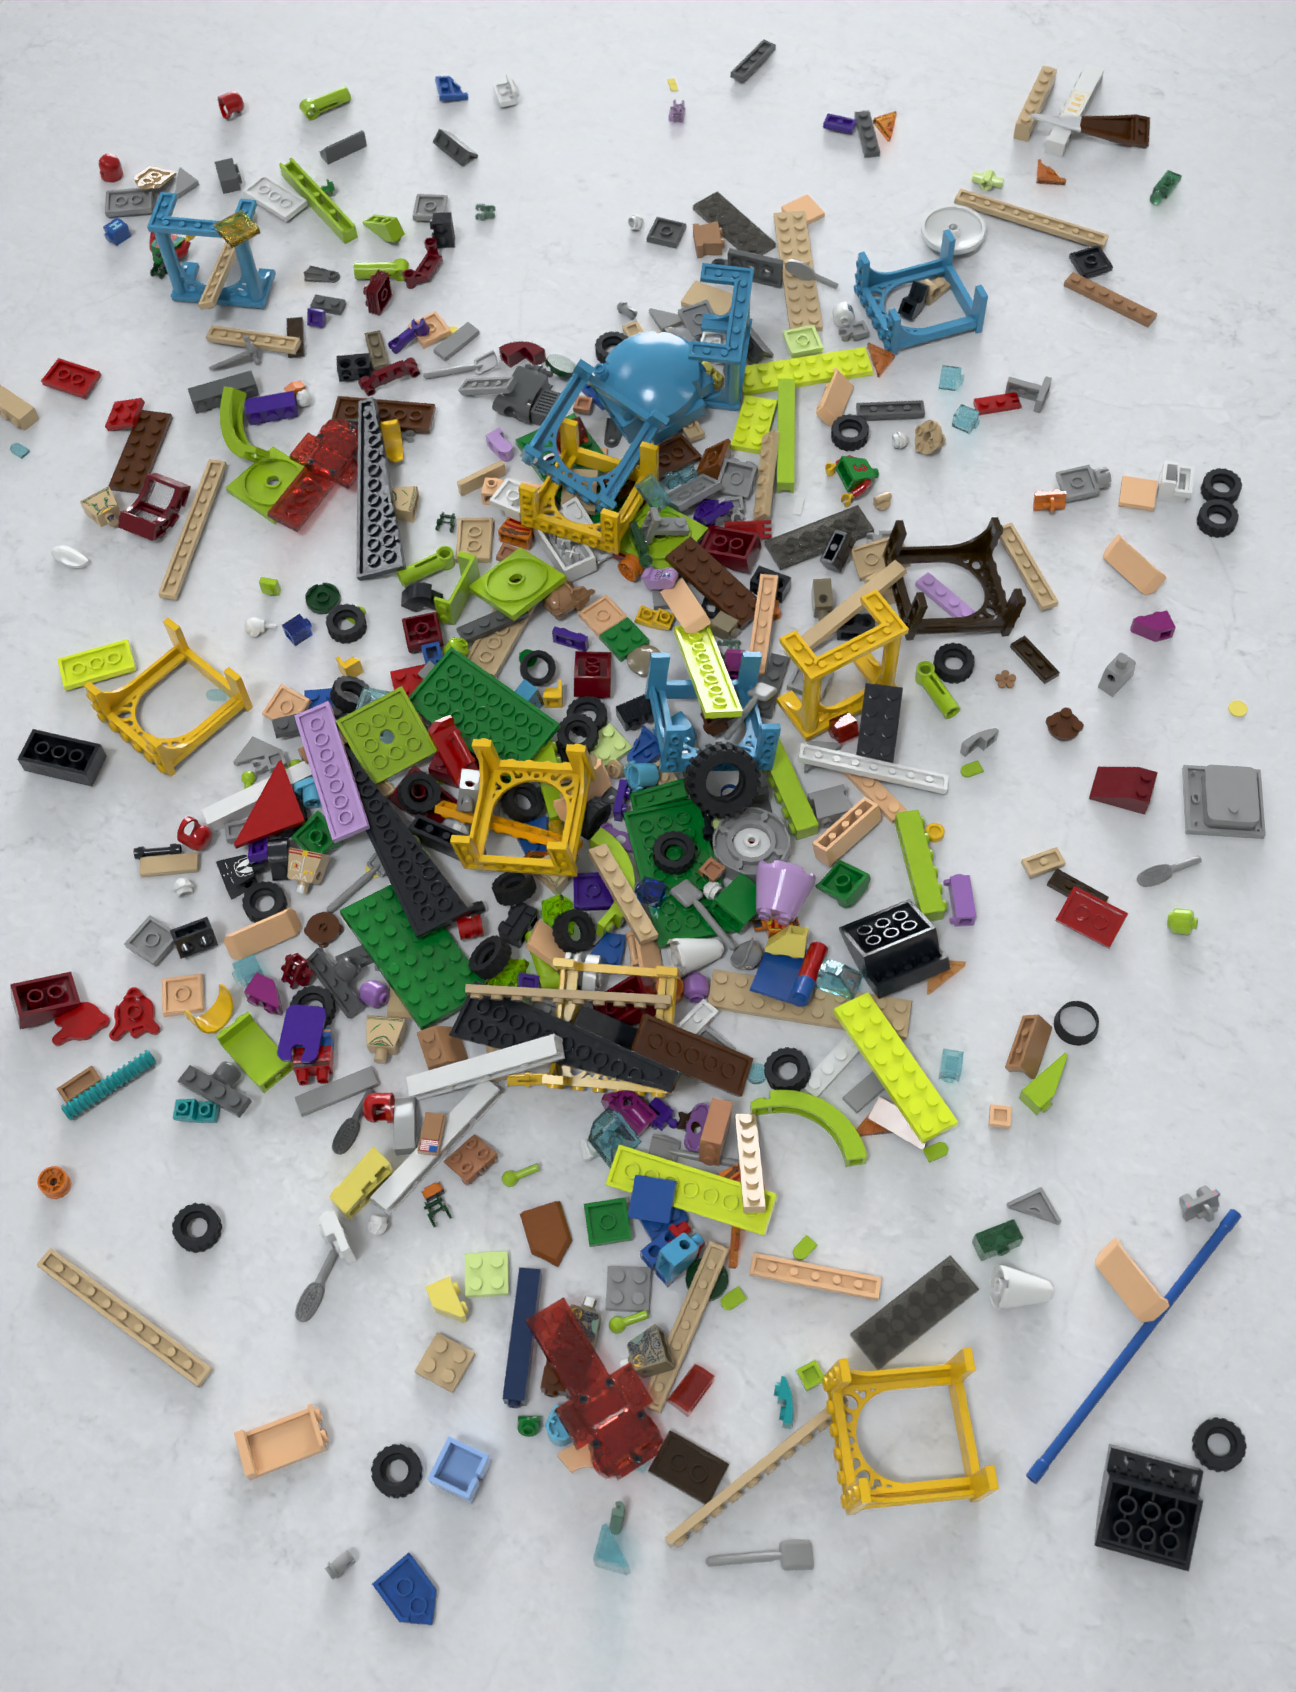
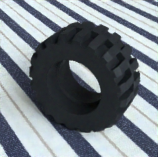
M720 741L716 742L715 745L711 743L705 745L706 749H699L696 751L698 755L695 758H690V767L686 766L685 773L687 777L684 778V782L687 785L686 791L700 810L712 817L716 815L718 818H725L727 815L731 818L735 817L736 812L742 814L745 812L744 808L747 805L749 807L753 805L751 800L753 797H758L757 788H761V781L759 780L761 773L757 769L756 761L743 748L730 742L725 744ZM722 763L733 764L739 771V780L734 790L724 796H714L709 793L706 788V780L710 771Z

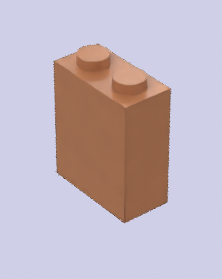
M712 1098L700 1139L699 1162H703L708 1166L720 1165L731 1125L733 1102Z

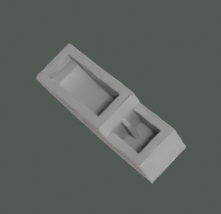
M416 1097L395 1099L394 1151L396 1155L411 1154L417 1148Z

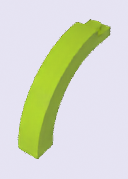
M224 386L220 404V426L227 447L235 455L257 463L258 459L261 460L262 457L269 459V451L252 446L246 438L243 427V408L247 393Z
M600 827L590 839L589 849L606 843L634 891L635 876L628 854L616 838ZM615 901L597 923L596 934L600 937H603L607 932L610 933L614 926L620 928L625 922V918Z
M771 1090L769 1091V1099L760 1097L750 1101L751 1114H756V1116L789 1113L814 1121L824 1128L835 1140L842 1153L845 1167L866 1164V1150L857 1130L843 1113L823 1099L799 1091Z

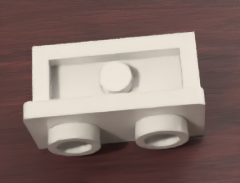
M509 73L506 74L507 81L492 84L500 108L518 104L517 97H519L518 88H515L514 78H511Z

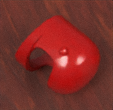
M230 91L218 96L219 108L224 119L230 118L233 112L240 113L244 109L243 99L238 92Z
M110 153L100 157L98 165L101 169V179L105 182L119 181L123 177L119 158Z
M191 816L185 817L182 820L177 832L178 842L195 851L204 850L212 839V832L209 827L200 825L198 820ZM193 821L194 827L191 834H185L184 828Z
M371 1093L367 1095L363 1101V1115L365 1119L372 1123L382 1120L387 1121L389 1124L394 1123V1094ZM377 1110H379V1111H385V1112H383V1113H380V1114H377V1115H376V1111H377Z

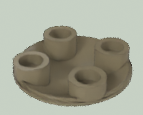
M642 645L628 654V667L634 673L639 674L640 677L645 678L648 675L650 654L660 653V651L654 646Z

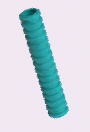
M145 1050L143 1055L140 1053V1057H134L132 1062L128 1061L129 1064L122 1065L123 1068H118L117 1072H111L112 1075H107L105 1080L101 1079V1082H96L94 1087L90 1086L88 1091L84 1090L83 1094L79 1093V1097H73V1101H67L66 1105H61V1109L66 1117L72 1121L74 1116L78 1117L79 1113H84L86 1108L90 1109L91 1105L95 1106V1102H101V1098H107V1094H113L112 1091H117L118 1087L122 1088L124 1083L128 1084L130 1079L134 1080L136 1075L140 1076L139 1073L146 1072L145 1069H151V1065H157L150 1051Z

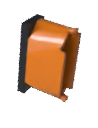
M440 1181L425 1187V1190L422 1192L427 1203L434 1200L436 1196L439 1197L445 1194Z

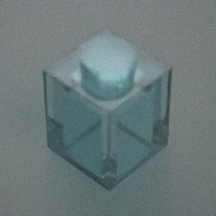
M942 365L939 389L959 391V385H963L964 375L961 374L962 367Z
M961 404L953 415L952 427L970 434L980 423L978 419L979 411Z
M255 954L232 964L235 969L232 975L236 983L240 982L243 988L248 986L256 972L264 975Z
M943 1049L938 1079H942L947 1083L959 1082L964 1052Z

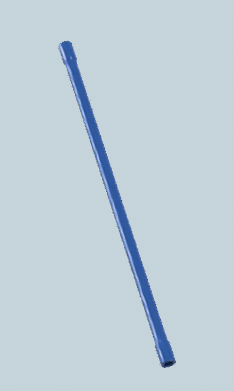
M1234 1209L1229 1210L1220 1222L1219 1227L1164 1298L1168 1300L1169 1307L1154 1321L1145 1322L1044 1454L1030 1468L1026 1477L1031 1482L1037 1484L1047 1472L1056 1456L1228 1232L1241 1219L1239 1212Z

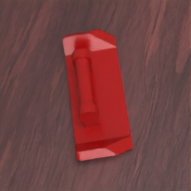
M451 715L434 721L428 729L429 736L454 783L459 787L462 768L479 771L475 764L476 760L474 756L472 757ZM466 782V786L473 785L472 782Z

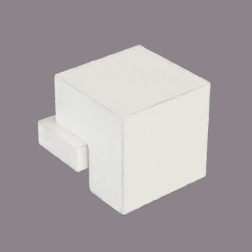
M1164 461L1158 479L1156 500L1185 504L1186 498H1191L1195 467L1178 465V462Z

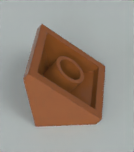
M726 439L705 449L695 475L705 474L718 480L724 458L729 459L731 455V440Z

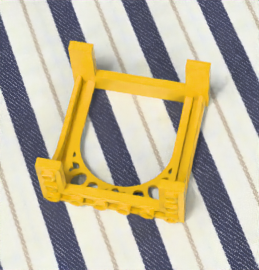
M564 418L560 425V458L568 469L571 470L574 463L605 473L616 468L621 459L579 447L578 421ZM642 441L640 445V465H636L628 480L635 481L636 484L618 513L602 509L600 513L601 523L581 524L565 518L555 505V496L561 484H555L551 481L552 477L548 475L539 490L537 487L521 483L518 487L521 525L618 555L621 550L620 542L651 487L656 488L659 484V446ZM556 462L555 466L556 468H559L560 465ZM554 513L555 515L552 517L545 514Z
M877 589L860 597L862 605L878 623V626L818 657L797 630L790 632L779 640V643L804 674L802 703L792 690L776 698V703L806 742L862 713L865 689L833 706L821 705L822 677L853 662L870 684L897 687L895 677L901 637L908 634L909 628ZM884 646L882 663L879 664L871 652Z
M168 617L163 623L173 648L120 689L101 691L90 681L84 687L87 691V698L92 702V708L97 712L96 716L103 723L107 722L109 728L114 733L118 732L123 741L126 743L130 742L137 753L142 752L144 758L150 764L154 763L159 772L162 774L166 773L169 777H172L176 773L174 769L176 765L243 708L248 712L253 706L242 677L230 667L223 671L225 677L188 647L181 627ZM184 660L230 697L227 702L195 729L179 737H154L151 733L148 734L143 731L137 723L136 709L142 696ZM121 713H131V716L128 718H119Z
M486 738L473 739L472 748L479 761L480 782L469 836L451 835L450 840L464 869L577 877L578 868L575 862L591 781L596 779V772L586 745L578 743L574 745L567 744L566 754L569 762L553 763L551 761L500 760L492 740ZM501 776H511V782L503 783ZM564 779L572 780L570 785L566 787L560 786ZM525 782H543L555 787L563 795L567 805L566 820L562 841H548L546 849L551 859L484 855L494 807L506 791Z
M553 957L552 966L560 970L558 989L577 990L578 972L659 978L658 995H671L672 1007L667 1006L665 1010L656 1009V1018L674 1025L677 980H680L681 974L678 967L657 966V968L594 964L577 962L574 959ZM564 1001V1004H557L556 1017L570 1022L576 1005L572 1004V1001ZM552 1062L548 1075H542V1083H546L547 1088L564 1089V1085L572 1086V1090L584 1091V1087H592V1092L605 1093V1089H613L614 1093L628 1090L633 1091L638 1096H645L646 1092H651V1097L666 1098V1094H671L670 1092L623 1080L616 1081L615 1078L609 1080L607 1076H603V1080H598L602 1075L595 1073L593 1077L587 1075L585 1078H582L587 1071L573 1075L571 1067Z
M971 1347L962 1348L943 1365L875 1371L850 1369L848 1358L839 1359L824 1375L822 1385L823 1390L827 1391L828 1396L826 1411L827 1414L831 1415L832 1423H830L829 1429L830 1435L835 1441L833 1456L834 1460L838 1461L837 1481L839 1485H842L841 1506L845 1509L846 1515H855L864 1509L970 1499V1503L980 1502L999 1490L995 1466L989 1465L980 1469L963 1383L967 1377L976 1371ZM948 1385L965 1477L901 1483L891 1481L876 1473L863 1458L857 1442V1421L864 1405L871 1398L885 1391ZM865 1392V1398H861L859 1394ZM847 1395L853 1397L857 1402V1408L850 1409L843 1402V1397ZM845 1413L851 1415V1417H852V1421H851V1422H847V1421H846V1420L848 1419V1417H847V1415H846ZM849 1438L854 1440L853 1444L849 1442ZM853 1459H857L859 1461V1467L855 1470V1462L852 1461ZM861 1471H866L869 1474V1480L868 1478H858L856 1480V1477ZM874 1480H878L881 1487L875 1485V1489H871Z

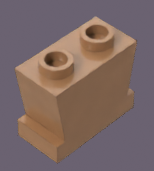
M718 221L699 225V223L693 224V240L697 258H703V255L722 256V249L725 248L724 239H721L722 228H719Z

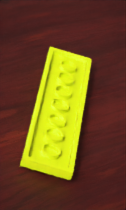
M866 347L747 365L742 393L745 396L778 391V379H795V388L829 383L835 373L833 371L835 367L847 379L872 376L873 369Z
M674 626V635L704 717L710 719L742 717L743 710L710 626H706L697 633H686L682 626Z
M868 992L834 1008V1015L921 1143L957 1126V1119Z
M618 1145L605 1183L609 1187L632 1194L635 1175L677 1181L674 1208L764 1237L778 1197L776 1193L764 1190L765 1212L743 1213L741 1182L622 1145Z

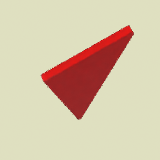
M282 760L278 761L235 840L234 846L236 849L306 823Z

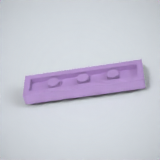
M929 572L916 581L915 586L951 617H965L975 613L970 606Z

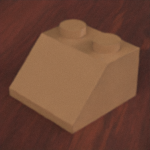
M433 1026L416 1032L428 1070L468 1059L462 1040L449 1036L452 1027Z

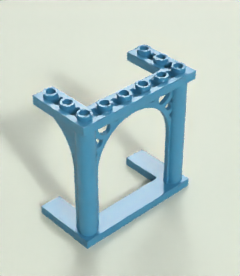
M160 192L147 228L149 232H154L173 287L171 299L174 301L199 303L206 285L195 280L200 268L199 263L183 261L182 266L180 265L170 234L226 238L233 241L241 269V278L236 284L222 289L216 304L264 309L276 273L275 269L259 268L257 272L247 237L257 207L256 200L240 199L232 222L171 217L178 200L177 193Z
M950 229L943 230L940 258L938 260L892 272H878L870 267V261L865 252L858 253L854 292L859 296L861 305L865 307L867 317H870L873 328H876L879 339H882L885 351H888L891 357L896 356L899 349L972 329H974L976 334L982 332L988 295L983 286L978 285L975 286L973 300L952 265L956 239ZM942 274L945 280L951 284V291L966 317L930 327L911 328L901 325V318L895 308L889 309L887 314L884 301L886 296L898 286L911 283L914 280L919 281ZM872 293H878L882 297H873Z
M702 263L700 282L734 286L730 312L724 315L703 313L701 331L727 334L726 343L690 341L688 360L725 364V387L722 391L714 390L703 398L706 404L705 408L739 411L752 326L750 298L754 268Z
M580 358L569 382L531 442L525 445L520 457L522 462L529 466L531 464L537 467L536 471L544 476L546 474L552 477L551 481L555 484L564 485L567 487L566 491L572 495L578 494L581 496V501L588 505L590 503L596 506L595 510L601 513L603 508L612 511L616 506L617 502L614 500L640 461V445L642 441L651 443L657 432H660L667 425L670 418L656 409L649 414L594 377L592 373L595 368ZM586 384L644 422V425L616 468L599 477H584L572 472L562 462L556 445L559 426ZM548 441L552 442V447L544 448L545 444L548 445ZM551 451L554 453V458L546 461L542 458V454ZM557 462L559 463L560 467L556 468L555 465L551 466L550 464ZM568 473L572 474V478L568 477ZM603 479L609 480V482L606 483V485H608L606 488ZM582 481H586L588 483V490L586 489V486L584 484L582 486ZM594 481H597L601 486L599 494H595L592 491V483Z
M669 652L651 653L645 698L650 699L661 754L659 769L660 772H685L686 766L690 767V758H695L698 755L696 751L699 749L684 743L685 725H672L667 699L698 698L691 680H667L670 663ZM743 652L738 679L731 680L742 710L752 698L747 695V692L757 685L762 660L761 652ZM756 702L753 709L744 719L746 735L738 746L748 751L747 753L756 761L758 770H772L781 727L780 724H762ZM722 763L715 766L711 771H738V769L733 764Z

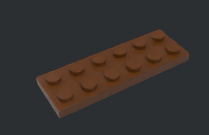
M338 396L331 418L332 426H338V421L342 419H358V401L368 398ZM375 399L377 401L380 423L398 419L400 430L403 432L412 430L415 433L430 434L436 410L435 404Z
M142 410L136 427L132 428L108 485L112 491L141 493L146 475L151 474L173 417L171 413Z
M682 433L658 445L659 482L701 460L702 455ZM603 479L605 487H607L608 485H606V483H608L609 480ZM630 479L626 481L616 497L619 503L628 498L636 482Z
M691 536L666 555L665 561L716 608L739 620L738 628L740 630L754 619L757 597Z
M648 1014L642 1015L631 1051L676 1070L682 1075L737 1097H742L754 1059Z

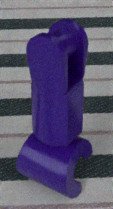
M424 318L420 319L419 324L413 319L411 322L412 329L410 327L407 328L399 336L389 341L388 347L392 349L394 354L399 353L408 343L416 338V335L423 337L429 333L430 328Z

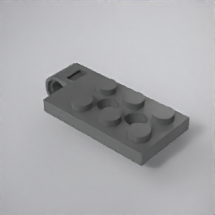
M729 248L728 260L716 258L711 263L745 268L752 266L754 268V283L780 289L783 283V260Z

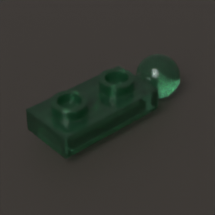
M1167 170L1153 188L1150 202L1157 205L1162 201V198L1166 199L1181 181L1182 175Z
M636 521L630 522V536L639 557V564L643 568H649L653 563V559L647 554L649 547L647 541L643 540V530L641 527H638Z

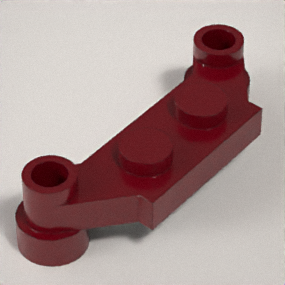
M429 237L425 239L424 245L427 254L415 271L407 269L403 272V279L408 289H413L422 282H429L441 264L442 256L438 254L437 240L435 238Z
M407 358L405 361L400 360L373 371L371 377L363 376L359 379L358 384L367 396H372L375 394L377 387L402 378L405 375H411L413 378L418 377L420 371L415 359Z

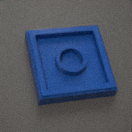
M635 1175L628 1218L670 1225L677 1181Z

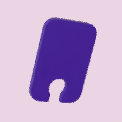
M291 1005L287 1008L277 1050L280 1060L291 1062L293 1057L292 1049L299 1045L305 1048V1052L301 1057V1063H312L317 1059L326 1020V1011L323 1007Z

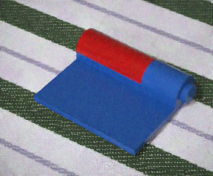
M812 942L809 948L806 949L804 958H792L787 955H773L765 952L751 984L750 991L798 1007L806 1006L809 1003L828 954L827 946L821 942Z

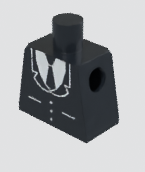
M247 855L216 861L231 900L245 893L250 886L258 883L255 874L265 871L263 862L251 864Z

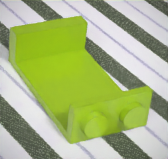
M460 551L457 555L461 578L449 600L438 597L434 598L438 620L444 624L454 626L472 594L468 586L480 578L476 555Z
M249 1012L237 1017L233 1024L223 1028L219 1035L216 1036L220 1045L263 1093L267 1092L293 1071V1061L288 1062L279 1059L277 1055L278 1046L253 1020Z

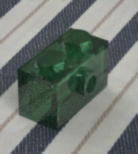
M1012 1219L976 1233L972 1244L980 1260L984 1261L996 1255L1003 1256L1009 1253L1010 1250L1019 1247L1024 1238L1015 1220Z

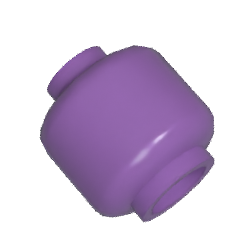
M692 972L684 978L683 995L689 1002L699 1003L703 998L706 999L708 997L709 981L707 977L699 972Z
M369 980L363 983L359 990L362 1002L374 1009L381 1008L389 1001L388 987L376 980Z

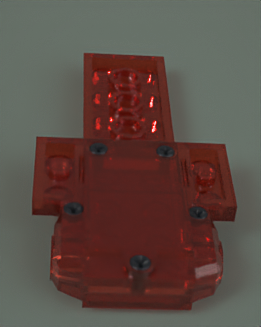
M342 418L338 421L329 419L321 427L317 436L310 433L304 436L290 454V459L304 466V468L267 512V517L298 532L336 483L350 489L358 478V427L356 424L349 423Z
M564 1297L526 1319L527 1326L570 1398L569 1401L557 1407L554 1411L577 1450L588 1444L591 1464L595 1471L605 1479L616 1477L617 1480H620L658 1455L657 1449L663 1443L662 1435L657 1425L644 1410L646 1406L654 1401L632 1364L629 1362L609 1375Z

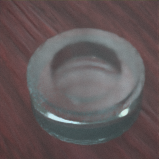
M753 1063L751 1065L747 1078L750 1083L758 1085L766 1080L764 1065L760 1063Z

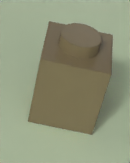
M720 611L711 621L710 628L716 637L722 640L728 638L731 640L739 633V620Z

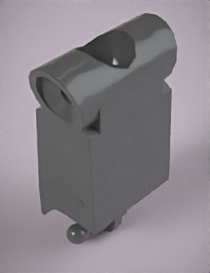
M527 363L525 367L517 366L512 374L518 381L513 391L508 394H499L492 404V409L495 412L531 424L530 411L542 389L551 390L553 387L548 381V377H552L553 373L543 368V365Z

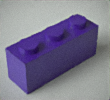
M293 391L245 399L244 402L250 426L299 417Z

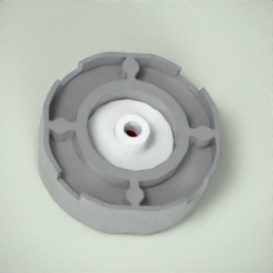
M745 807V812L742 814L736 812L735 817L729 818L726 815L725 818L721 819L713 834V855L717 862L726 867V871L723 873L726 878L734 880L742 873L756 883V870L760 861L764 860L766 863H774V860L788 861L790 834H788L785 828V823L776 814L758 807Z

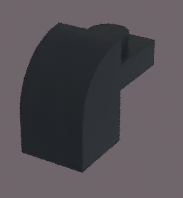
M914 280L908 296L902 299L898 314L909 319H915L927 302L925 299L930 286Z
M424 582L413 583L402 591L401 607L417 612L423 606H426L436 611L434 598L443 599V594L432 590V584Z
M289 837L272 839L268 842V862L270 863L273 881L288 879L289 847L291 848Z

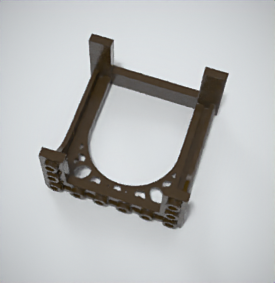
M991 517L986 530L966 542L946 546L902 547L907 532L903 520H896L883 552L886 567L894 560L900 564L952 563L970 571L979 580L984 591L982 607L969 616L923 619L928 608L924 592H917L911 604L904 578H900L891 588L899 617L909 628L908 634L905 635L906 641L913 640L915 635L1000 631L1002 637L1010 635L1023 607L1026 605V597L1023 596L1021 588L1013 590L1008 602L1006 601V593L1001 585L997 564L992 556L998 540L1003 534V526L1000 524L998 517ZM979 562L981 568L975 569L972 564ZM986 608L994 610L995 615L989 614Z

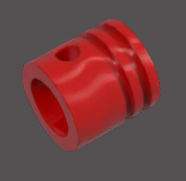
M480 914L478 916L473 915V917L470 915L464 916L457 920L461 941L473 939L474 936L479 938V935L484 937Z

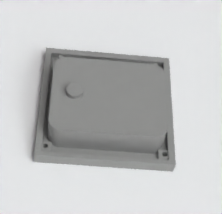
M1183 765L1185 834L1264 839L1266 834L1260 769L1227 765Z

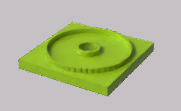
M273 446L268 450L270 452L269 459L263 457L261 460L258 459L257 463L254 462L226 486V490L261 516L276 524L323 482L319 476ZM271 480L279 481L276 485H268Z
M650 498L635 515L620 542V553L624 555L633 554L639 558L644 566H653L654 569L673 568L665 561L666 555L690 536L699 544L704 538L708 527ZM650 507H657L660 517H685L689 533L687 536L666 535L663 538H656L654 536L651 544H644L640 529Z
M520 547L470 584L468 588L471 593L515 621L567 581V578L560 571ZM515 579H521V581L517 583H512V581Z
M402 686L336 720L357 761L375 785L437 752L428 731ZM384 731L393 733L394 740L392 743L385 744L380 740V736Z

